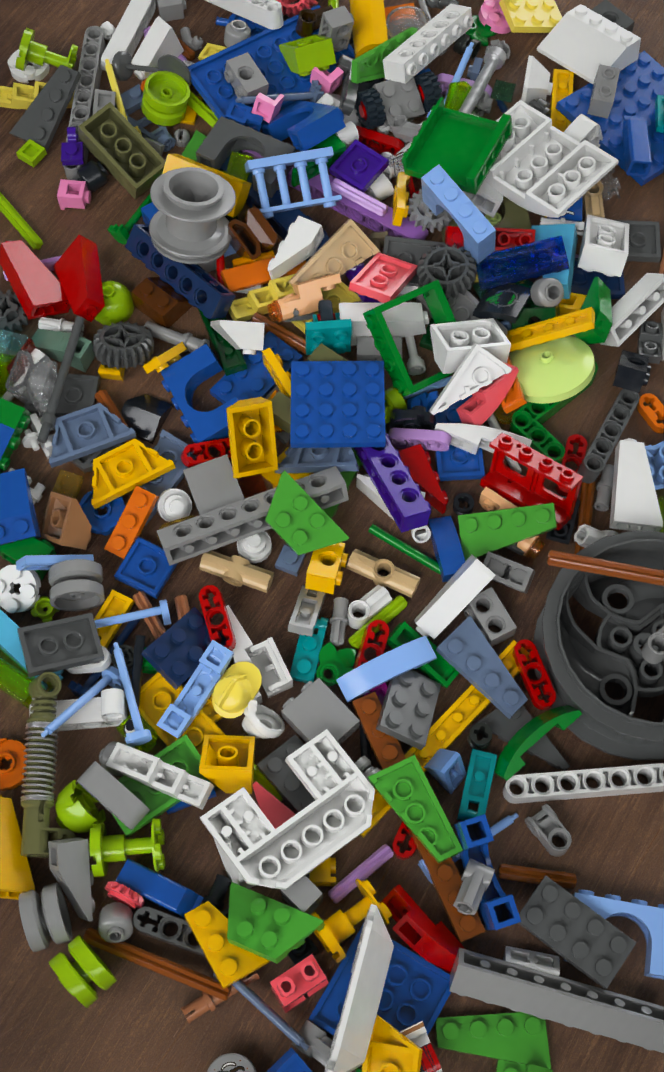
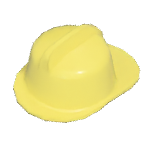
M246 661L231 665L215 684L212 693V705L220 716L224 718L241 716L249 701L253 700L262 684V676L254 664Z

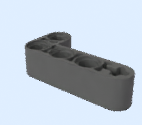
M141 907L135 912L133 923L142 934L205 957L200 945H190L189 940L193 932L187 921L150 907ZM229 908L221 912L226 918L229 915ZM149 915L154 922L159 924L158 929L149 923L144 927L141 919L147 918ZM169 924H177L178 932L176 935L167 937L165 935V928Z

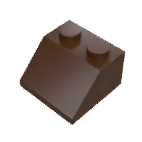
M159 277L145 278L131 291L134 306L155 323L168 329L192 307L188 303L187 298L176 293L169 283L163 282Z

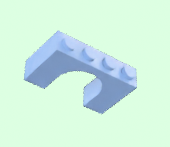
M438 164L421 177L423 202L436 216L444 210L451 215L462 232L464 249L467 252L470 251L471 257L474 258L475 262L478 264L495 251L496 229L444 169Z
M578 890V893L575 892L573 894L574 897L604 919L621 916L635 922L642 930L646 940L644 976L664 980V904H658V907L647 906V901L638 899L625 902L621 901L620 896L606 894L605 898L594 896L595 892L590 890Z

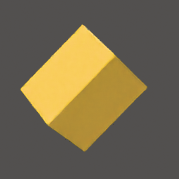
M100 365L98 374L101 378L124 381L125 368L117 370L116 367L109 368L108 365Z

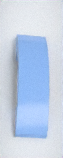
M423 636L362 664L336 681L348 703L370 692L369 690L405 672L417 669L437 659L427 637Z
M212 640L199 659L200 664L175 702L173 704L170 703L156 725L179 739L213 693L215 684L222 678L234 652Z

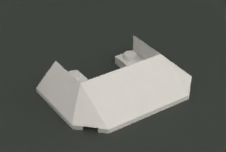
M327 729L285 759V762L315 801L275 829L244 787L200 817L202 823L247 884L286 890L371 827L375 789Z
M374 904L370 905L364 920L351 969L350 983L324 1072H351L360 1067L366 1059L394 948L378 907Z

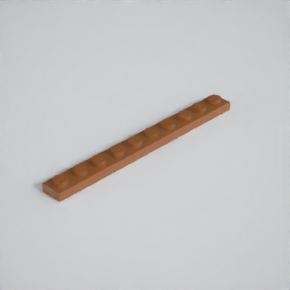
M376 692L352 701V706L360 720L381 770L405 760L406 757L398 740L376 729L382 709ZM409 829L459 942H465L484 933L485 929L477 912L475 915H464L453 906L463 881L452 857L438 863Z

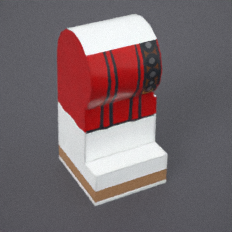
M423 1021L400 1031L423 1050L420 1072H442L441 1065L426 1033Z

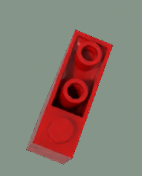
M421 444L399 450L401 461L404 466L409 468L413 481L419 485L422 492H425V501L427 500L441 514L445 513L446 505L449 503L448 496L445 490L441 491L440 479L437 471H433L430 466L431 458L428 451H424Z

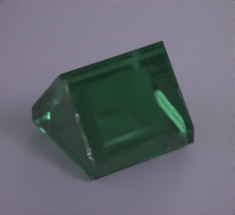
M496 79L491 98L511 103L516 84Z

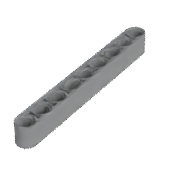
M99 26L88 27L84 34L78 69L81 77L75 88L68 126L76 127V134H78V126L92 116L95 89L100 87L102 75L100 60L106 49L103 30ZM85 145L84 165L87 163L89 150ZM64 165L63 168L67 180L79 179L77 171L83 165Z

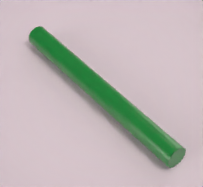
M374 524L370 526L369 533L440 574L437 561Z

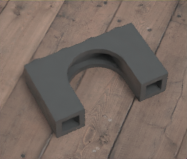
M221 116L196 151L197 162L219 170L225 160L232 153L239 150L255 151L265 158L295 153L296 147ZM293 165L286 166V176L288 175ZM267 169L264 173L268 197L272 198L278 190L279 184L276 172L273 169ZM253 175V190L258 192L256 178Z

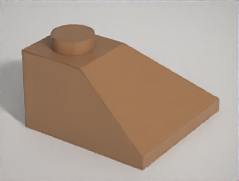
M51 491L41 529V538L62 546L86 550L87 544L91 540L92 526L80 504L75 498Z

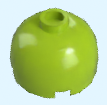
M109 280L102 282L105 307L95 317V320L107 326L122 320L124 323L131 317L134 310L130 291L125 285L117 281Z
M76 780L66 785L56 798V821L63 829L68 828L75 833L90 832V828H93V823H102L106 817L104 810L98 811L94 804L99 801L79 783L76 785Z

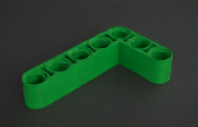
M595 362V372L592 380L582 391L568 399L555 403L539 404L527 402V404L513 414L509 432L531 439L530 447L561 464L565 449L542 424L593 384L598 370L597 363ZM517 423L524 424L525 426H519ZM533 439H539L541 442H535ZM548 454H554L557 458L550 457Z

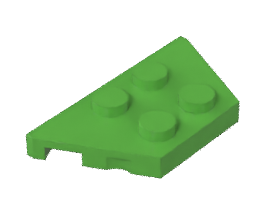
M284 470L281 473L265 522L298 556L348 540L349 537Z
M232 882L230 885L227 939L229 943L278 964L288 956L291 950L297 949L304 944L305 938L316 930L321 931L325 926L322 919Z

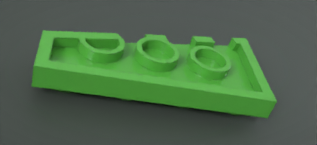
M410 27L352 60L351 82L358 84L384 78L383 59L416 33L417 28Z
M415 755L368 777L369 782L438 863L463 851Z
M516 1012L437 1018L435 1021L437 1048L521 1064H533L551 1069L546 1021L536 1016Z

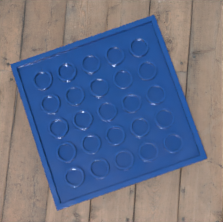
M645 51L639 53L638 60L620 71L614 103L608 119L587 114L593 88L591 83L557 102L556 109L570 122H573L579 115L584 114L600 125L603 141H599V148L618 159L619 163L617 165L625 172L622 134L623 116L644 117L645 121L648 122L652 165L647 176L631 177L640 186H643L664 172V133L656 132L655 120L657 95L664 96V67Z

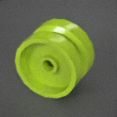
M157 71L150 74L145 81L141 109L145 117L154 124L161 126L179 124L185 117L190 95L188 83L181 76L169 71Z
M78 935L68 944V951L75 959L74 962L66 954L59 952L48 963L66 990L73 997L75 996L84 1007L88 1008L98 999L97 991L90 982L93 980L99 988L107 991L117 979L94 950Z

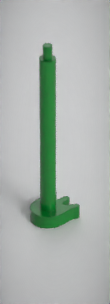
M150 194L125 226L123 224L120 226L117 224L109 226L107 230L117 242L124 245L127 243L129 232L142 216L141 208L152 202Z

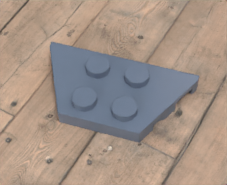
M97 403L56 418L55 434L52 439L53 448L51 457H49V463L51 468L136 438V433L134 429L122 423L119 417L111 414L104 405Z
M290 446L285 451V459L280 464L278 463V470L274 472L281 474L285 470L287 473H315L334 466L337 467L339 472L359 471V466L352 447L291 448Z

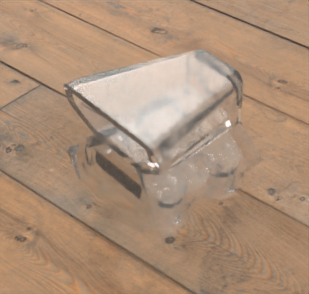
M20 350L5 384L7 391L19 401L35 405L34 407L41 417L43 413H46L58 376L57 362L51 361L45 355L35 364L30 352Z

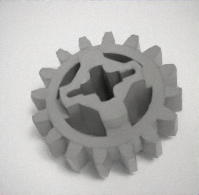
M419 189L418 194L414 192L412 198L409 199V221H416L414 226L418 227L421 225L422 231H425L426 228H429L431 233H433L434 228L442 231L443 226H448L452 221L451 215L446 210L437 216L432 211L429 212V207L423 202L422 189Z

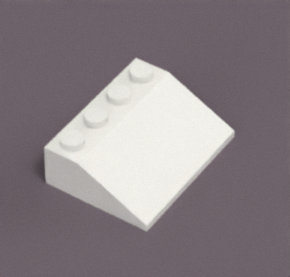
M580 4L562 17L539 44L537 51L591 84H594L600 64L619 68L621 71L638 60L641 38Z

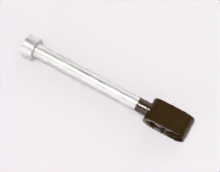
M492 46L487 50L484 56L485 64L460 107L459 112L467 114L473 112L495 70L503 66L507 56L500 47Z

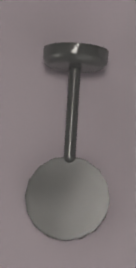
M118 51L112 60V67L118 81H127L132 76L133 70L154 73L157 71H169L181 76L188 84L191 80V74L186 64L173 55L167 54L160 57L157 63L158 67L132 65L131 61L133 58L125 51Z

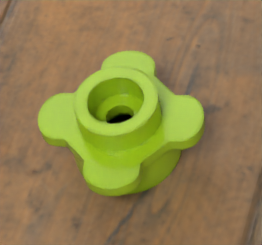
M42 596L35 603L34 608L31 609V614L33 617L41 618L43 623L52 621L54 614L60 610L51 606L50 599L47 596Z

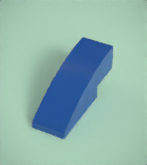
M451 516L428 520L435 558L439 565L442 582H448L465 563L461 543Z

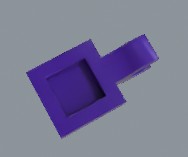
M67 127L68 142L61 143L62 165H84L83 142H78L76 127Z

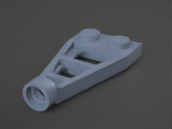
M138 84L122 93L121 98L129 123L133 127L138 126L143 138L148 137L165 145L164 152L173 149L176 140L168 132L166 126L157 125L159 128L149 133L144 127L152 123L150 120L143 117L136 121L129 117L130 114L141 108L143 92L140 89V85Z

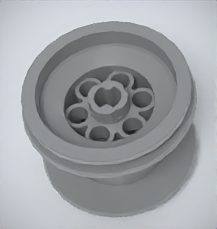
M195 167L174 169L155 179L150 189V196L153 204L159 211L150 220L149 233L157 251L173 261L185 264L208 263L221 257L227 251L232 240L231 235L228 233L229 220L225 217L232 211L236 202L235 191L230 183L211 171Z

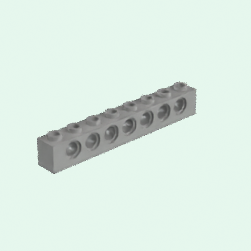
M336 466L295 480L322 510L349 500L346 482ZM276 488L157 530L169 566L271 529L265 522V518Z

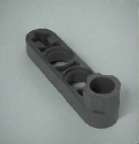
M342 54L336 65V68L339 67L344 71L339 109H341L343 114L350 116L356 103L358 84L351 82L352 60L354 59Z

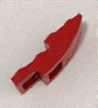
M446 226L445 243L448 247H452L455 244L457 249L464 248V238L458 226ZM494 227L496 229L494 252H534V229Z
M398 884L381 901V903L383 902L392 914L391 917L397 922L392 929L421 957L450 975L459 948L465 949L464 946L442 921L435 925L401 885Z

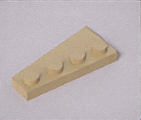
M348 219L296 272L288 283L292 286L333 273H339L341 276L349 269L377 254L380 250L352 219Z

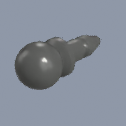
M426 0V4L430 8L442 9L449 4L459 5V2L456 0Z

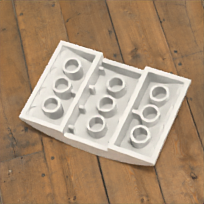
M519 100L504 113L511 115L512 133L487 174L485 181L518 206L535 214L559 218L619 163V160L587 140L581 143L552 126L551 118Z

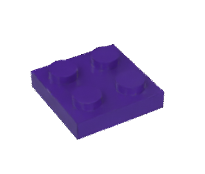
M355 139L332 164L329 172L341 181L365 192L389 166V160Z

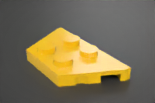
M133 439L93 459V499H91V504L94 509H97L134 490L136 485L140 487L175 469V464L172 460H167L160 456L154 449L145 447L144 443L139 440Z
M377 1015L361 1072H420L423 1050Z

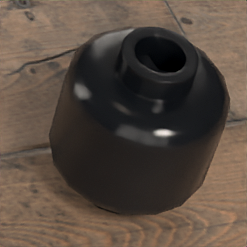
M90 160L77 171L80 177L77 181H86L87 188L91 192H96L108 183L107 176L109 174L100 161L96 163L94 160Z

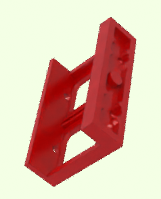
M502 432L489 443V447L495 450L490 471L481 478L480 486L483 488L487 486L517 507L554 503L557 522L556 529L560 530L572 517L583 476ZM505 456L528 468L526 476L508 468L504 464ZM545 478L569 490L566 499L544 487Z

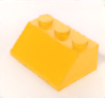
M263 397L239 400L226 408L233 478L236 479L278 470L272 401Z

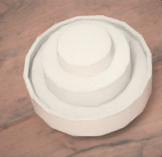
M169 488L163 491L157 500L159 515L165 521L171 523L184 521L192 510V501L189 495L177 488Z
M263 531L237 541L238 554L250 563L264 561L271 554L272 550L270 536L267 532Z

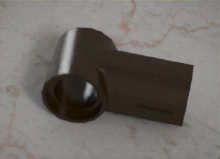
M325 5L315 10H301L296 25L297 34L301 37L311 36L314 30L320 28L323 12L334 8L331 5Z

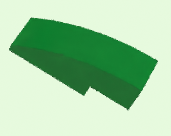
M404 621L399 623L391 632L386 644L391 649H395L421 636ZM428 639L437 659L417 669L430 679L440 683L442 687L448 688L459 672L436 652L437 646Z

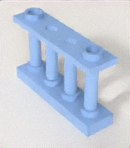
M332 146L248 160L244 164L246 173L252 172L255 175L261 209L259 210L265 219L274 217L273 213L318 205H323L324 208L337 206L336 202L340 201L342 196H332L326 164L328 159L334 155ZM315 161L319 168L324 198L312 200L306 166H308V162ZM294 165L297 168L303 197L302 202L291 203L285 175L286 166ZM267 169H273L277 174L282 205L270 207L264 173Z

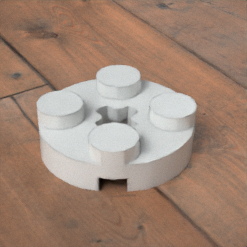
M19 49L8 59L7 63L12 77L21 83H29L28 80L34 79L35 81H41L50 70L47 63H44L43 66L32 63V66H26L25 71L16 69V59L20 57Z
M16 564L2 568L0 570V606L9 613L24 612L32 609L40 598L38 594L41 581L38 574L34 570L18 571L16 570ZM14 584L21 585L19 588L20 594L15 593L13 589Z

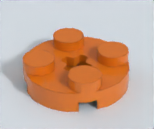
M7 738L0 739V767L2 766L1 761L3 759L7 761L12 759L9 769L6 770L4 768L0 770V791L11 790L24 783L22 779L26 778V776L22 773L26 772L23 767L27 766V764H24L23 761L27 760V758L23 756L27 753L24 752L26 749L25 745L20 741L7 740Z

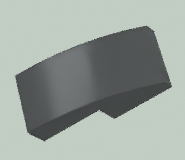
M645 321L639 326L637 354L649 357L648 363H660L661 341L663 338L662 323Z

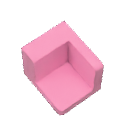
M314 67L311 72L310 83H312V80H318V85L322 86L321 91H324V94H332L341 85L344 71L337 67L333 72L329 73L327 70L320 71Z
M259 93L256 96L251 113L262 116L264 121L270 123L280 112L284 95L280 94L273 100Z

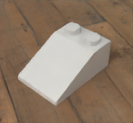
M587 214L578 257V267L587 272L596 271L609 277H621L629 252V224Z

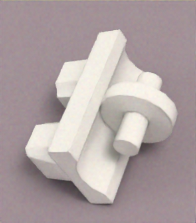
M36 413L31 414V429L33 432L30 429L24 431L26 436L23 437L22 444L25 448H32L34 451L40 449L38 445L40 444L47 459H49L52 454L54 434L48 436L46 443L37 441L42 426L40 423L42 417L38 418Z

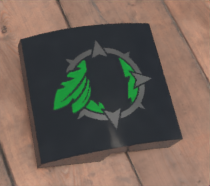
M492 284L475 308L473 316L480 319L494 318L495 320L499 318L516 324L531 299V288L514 284Z

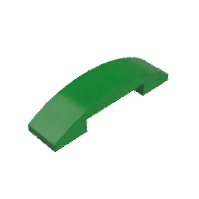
M569 705L560 706L530 720L510 739L503 749L494 769L496 775L506 781L525 765L520 757L554 726L564 731L582 715L581 711Z

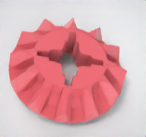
M110 881L105 886V890L108 891L107 895L116 902L128 905L133 910L141 908L145 904L141 895L123 884Z

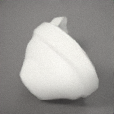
M256 700L249 701L248 706L244 709L245 717L242 721V727L249 736H255L256 739L279 737L285 730L282 718L272 709L257 704Z

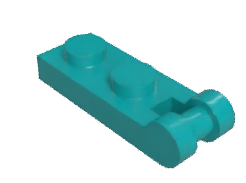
M321 617V619L317 620L315 628L319 629L318 634H313L312 637L299 635L290 671L292 680L303 683L314 682L319 664L318 655L323 647L329 618Z
M472 749L457 820L465 821V819H471L486 813L497 759L496 754ZM469 802L479 804L478 810L468 809Z

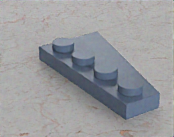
M162 429L160 439L154 450L163 458L172 460L176 468L140 487L157 496H160L163 491L169 488H176L185 477L183 470L189 468L181 461V453L188 444ZM192 452L188 454V457H192L193 460L198 456L193 455ZM156 502V504H155V506H154V508H153V510H152V512H151V514H150V516H149V518H148V520H147L145 526L149 523V521H150V520L153 518V516L156 514V512H157V502Z
M471 616L465 619L437 647L436 652L508 719L528 700Z

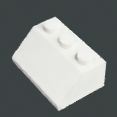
M494 318L430 325L434 360L443 374L455 373L474 343L484 348L500 361L507 363L511 343Z

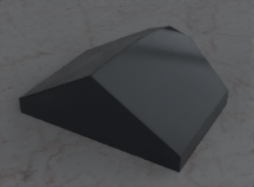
M143 394L128 399L124 403L121 412L128 427L134 429L136 437L153 444L173 405Z

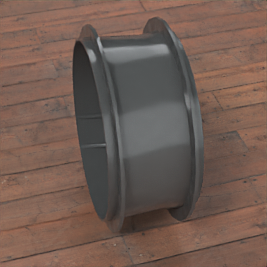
M627 531L602 538L579 551L576 555L664 570V533L658 531ZM562 568L547 595L545 606L537 619L533 643L537 648L556 693V700L551 709L569 705L580 710L582 715L567 728L582 741L607 754L632 760H664V712L661 722H650L632 717L635 712L637 697H656L664 694V659L659 664L648 663L642 657V650L640 649L653 633H656V629H661L664 626V586ZM614 593H622L627 599V606L623 609L613 608L608 603L607 598ZM572 596L586 610L603 619L595 635L594 642L576 625L568 603ZM614 636L621 637L625 643H617L614 640ZM652 645L654 650L661 652L658 646ZM534 669L536 679L539 680L541 674L537 669ZM644 669L652 670L656 676L647 675ZM617 683L621 685L624 690V698L621 700L609 698L604 690L605 684ZM542 692L543 698L547 702L549 695H544Z

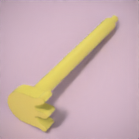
M106 59L105 68L111 89L116 92L115 103L117 110L127 119L112 64H110L109 59ZM135 126L134 128L141 134L138 126Z

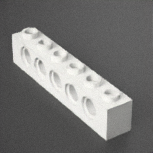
M449 4L383 59L385 79H391V81L404 84L411 80L472 27L471 7Z

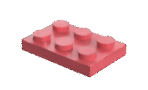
M378 252L350 281L349 290L359 295L376 299L381 303L389 302L395 299L416 275L418 266Z

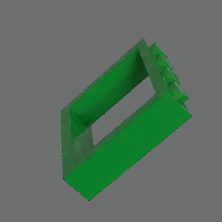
M435 280L363 313L367 322L366 326L370 329L374 338V345L384 361V368L391 377L393 388H396L402 397L425 388L451 374H443L440 371L412 384L382 312L423 294L435 324L456 322L439 280Z

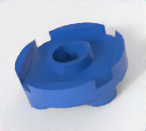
M93 490L89 491L83 496L79 504L92 526L91 532L108 536L113 532L126 507L121 496L99 507L100 509L107 507V513L99 515L97 509H94L91 504Z

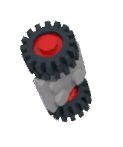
M429 71L415 75L406 84L391 81L390 79L375 84L373 88L357 92L356 105L354 107L357 110L356 116L359 117V123L364 128L373 129L384 125V122L386 127L389 126L390 120L398 115H405L407 120L423 116L426 112L430 111L433 105L437 104L440 97L443 98V95H441L442 88L439 87L441 84L439 81L437 82L438 77Z

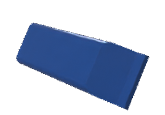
M624 115L622 134L626 174L629 176L645 177L652 165L648 122L645 121L644 117Z
M130 858L126 860L115 881L137 892L143 899L185 919V913L200 906L204 897Z

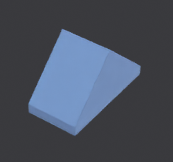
M440 748L424 766L434 779L450 794L454 792L467 775L461 755L456 751Z

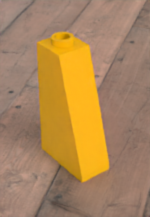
M0 795V898L19 900L20 893L30 890L35 891V886L28 859L25 856H21L22 837L12 799L5 798Z

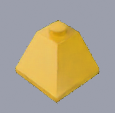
M204 735L199 773L225 793L234 794L244 787L248 794H252L255 736Z

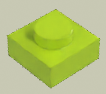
M29 139L16 154L20 160L34 168L47 155L46 148Z

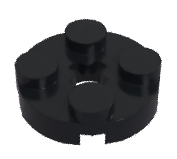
M413 406L412 409L391 410L390 429L432 430V427L435 429L436 417L426 412V407Z

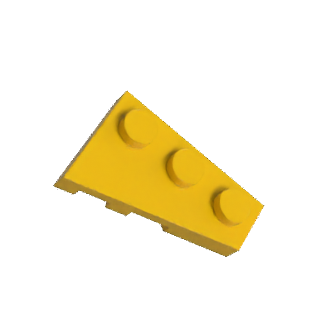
M209 901L184 914L189 927L223 989L271 962L229 943L227 939L228 918Z

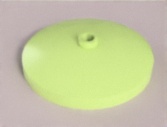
M570 335L512 351L509 354L513 366L518 367L517 378L525 399L531 403L546 404L568 399L582 391L590 383L595 372V361L591 348L581 339Z

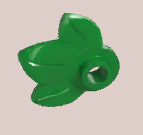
M473 15L472 27L465 34L469 35L472 40H479L481 46H488L487 38L495 36L497 33L490 30L491 27L487 24L484 26L480 22L478 15Z
M331 642L324 645L318 655L320 665L316 670V678H320L326 686L338 684L336 681L338 678L353 670L352 666L355 661L356 650L344 648L336 651ZM325 670L331 671L332 676L330 679L324 676Z

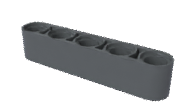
M627 389L620 391L577 470V473L583 476L582 482L593 483L600 475L639 402L640 397L637 392Z

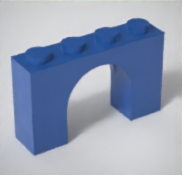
M297 100L280 110L270 123L264 120L261 123L263 134L270 135L279 141H283L290 136L293 146L296 147V150L300 151L309 150L346 127L344 114L339 107Z
M207 343L160 371L164 378L161 381L164 388L174 396L171 398L173 405L177 410L181 409L183 413L180 416L181 420L187 428L190 427L193 431L190 436L194 443L228 438L226 408L239 401L236 396L208 412L197 411L193 408L192 398L196 388L202 382L223 370Z
M483 814L452 825L451 827L463 849L459 855L464 870L470 858L493 868L488 843L494 841L486 815ZM495 872L486 892L484 891L478 908V913L485 930H498L521 922L513 895H506L503 892Z

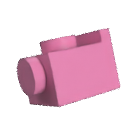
M60 179L57 193L60 209H85L86 203L91 202V191L88 190L86 181Z

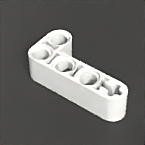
M584 114L579 115L563 132L580 143L587 140L598 148L600 147L599 141H603L600 125Z
M352 121L345 123L346 127L335 133L346 145V149L355 139L359 141L358 130ZM382 172L364 193L382 201L393 195L394 188L390 180Z
M117 688L102 690L101 697L92 698L63 723L58 730L68 731L125 725L128 721V704L124 691ZM77 699L57 700V706L54 707L56 708V713H54L56 718Z

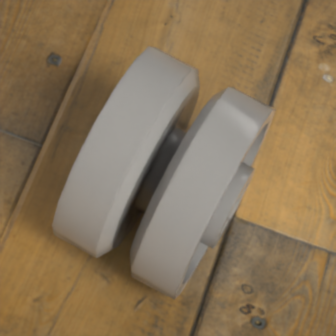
M73 559L56 563L50 567L48 577L51 586L49 595L52 607L64 611H83L96 608L104 602V588L101 584L103 581V569L101 564L87 559Z
M57 882L43 886L41 898L34 890L19 894L21 921L32 952L47 949L50 944V936L58 945L72 941V926L62 889Z

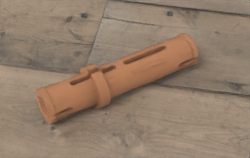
M254 972L240 980L248 986L254 981L259 980L260 977L257 972ZM230 985L231 993L229 997L238 992L232 985ZM201 992L202 996L181 1007V1010L190 1024L207 1011L211 1010L212 1012L216 1010L215 1006L224 1000Z

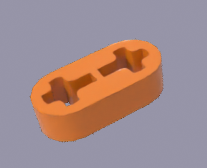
M643 394L640 396L637 410L654 432L663 434L664 424H658L657 420H664V405L654 394ZM644 402H645L646 404L651 403L652 406H651V407H650L649 405H648V406H644Z

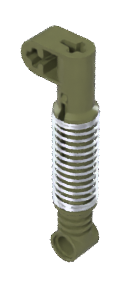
M44 672L32 679L28 687L29 694L33 700L31 701V706L33 707L30 708V712H32L30 718L26 720L25 728L28 731L25 734L29 737L25 738L28 743L24 745L28 748L24 750L27 754L23 757L27 758V760L23 761V763L27 764V766L23 767L26 772L22 774L26 778L22 779L25 784L21 785L25 788V790L21 791L25 795L20 797L21 806L24 808L21 856L49 858L48 841L76 837L71 830L49 828L50 809L54 806L55 794L53 793L55 788L53 786L56 783L53 780L56 777L53 774L57 772L54 769L57 766L55 764L57 761L55 758L57 753L55 751L58 749L55 745L58 744L56 739L58 738L57 733L59 730H55L54 733L48 734L44 738L41 736V733L56 718L54 714L56 713V708L54 707L57 706V694L61 690L62 685L59 676L53 672ZM41 682H45L48 685V692L43 690Z

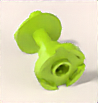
M26 27L19 46L20 57L16 59V69L25 71L28 62L40 66L47 63L55 67L63 65L71 69L74 68L78 46L72 44L68 57L48 51V46L35 42V30Z
M152 819L151 837L126 839L125 834L107 835L103 822L92 824L93 828H90L89 847L90 857L93 856V860L96 861V865H91L94 877H104L107 875L108 862L126 861L127 855L152 853L155 871L165 870L164 853L162 854L161 845L165 844L164 829L161 827V819Z

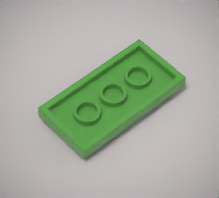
M186 734L154 755L165 763L210 782L199 773L201 755ZM124 775L118 781L142 801L150 811L133 830H130L115 816L114 818L128 838L150 823L153 818H157L175 806L180 800Z

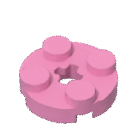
M484 0L478 14L480 22L484 26L487 24L491 27L490 30L498 34L511 32L499 5L500 0Z

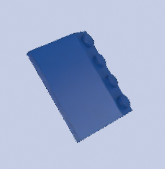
M25 468L1 473L0 545L33 537L40 538L41 533Z

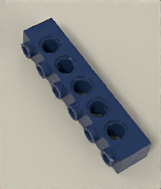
M134 224L125 248L132 253L131 255L145 263L147 269L157 273L163 282L169 283L176 293L187 298L190 305L199 308L206 318L211 320L225 318L236 295L198 264L180 263L163 256L157 251L151 241L149 225Z

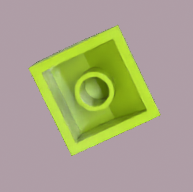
M314 34L279 45V49L291 72L297 73L299 76L310 75L314 67L320 71L330 68L329 65L336 63L332 38Z

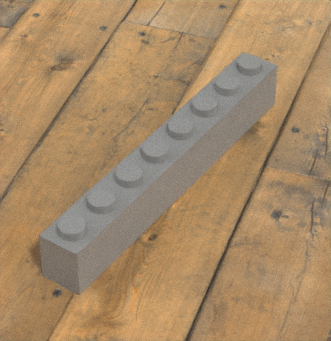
M459 948L450 973V992L478 999L487 1004L506 1007L515 1012L530 1014L543 1020L547 1019L558 1022L567 1027L589 1031L595 1035L610 1037L623 1043L627 1042L641 1046L647 1050L664 1053V1006Z

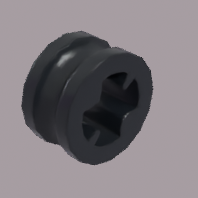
M460 493L454 498L452 508L456 515L471 514L475 502L471 495ZM460 501H462V504L464 501L468 503L466 509L465 506L463 509L459 507Z

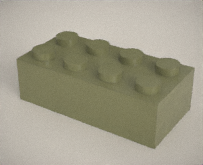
M111 102L78 126V139L83 142L88 150L135 200L151 188L155 179L162 175L166 161Z

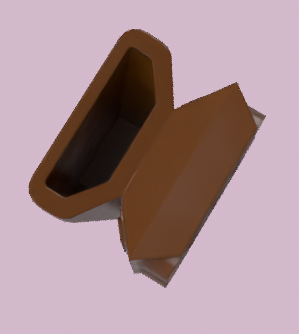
M255 206L247 209L242 217V222L234 219L228 224V233L232 237L230 245L240 257L255 260L261 255V251L268 252L279 242L276 232Z

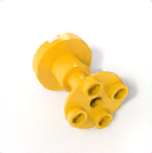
M355 880L358 889L364 897L345 913L339 909L324 921L325 926L321 931L316 930L314 932L327 952L331 951L334 954L332 957L336 963H339L346 957L340 944L356 932L354 926L366 917L371 904L377 905L386 925L390 923L388 920L392 916L390 910L383 902L381 904L377 902L373 896L376 894V891L368 880ZM315 911L312 914H310L314 917L321 919Z

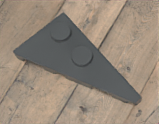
M524 706L510 719L497 708L477 723L481 722L489 725L493 734L499 736L498 738L504 742H509L533 718ZM546 735L525 752L548 762V765L556 769L566 771L570 767Z

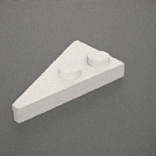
M474 343L429 412L435 415L448 409L450 405L460 399L467 398L479 391L481 387L491 384L498 377L510 373L512 368Z

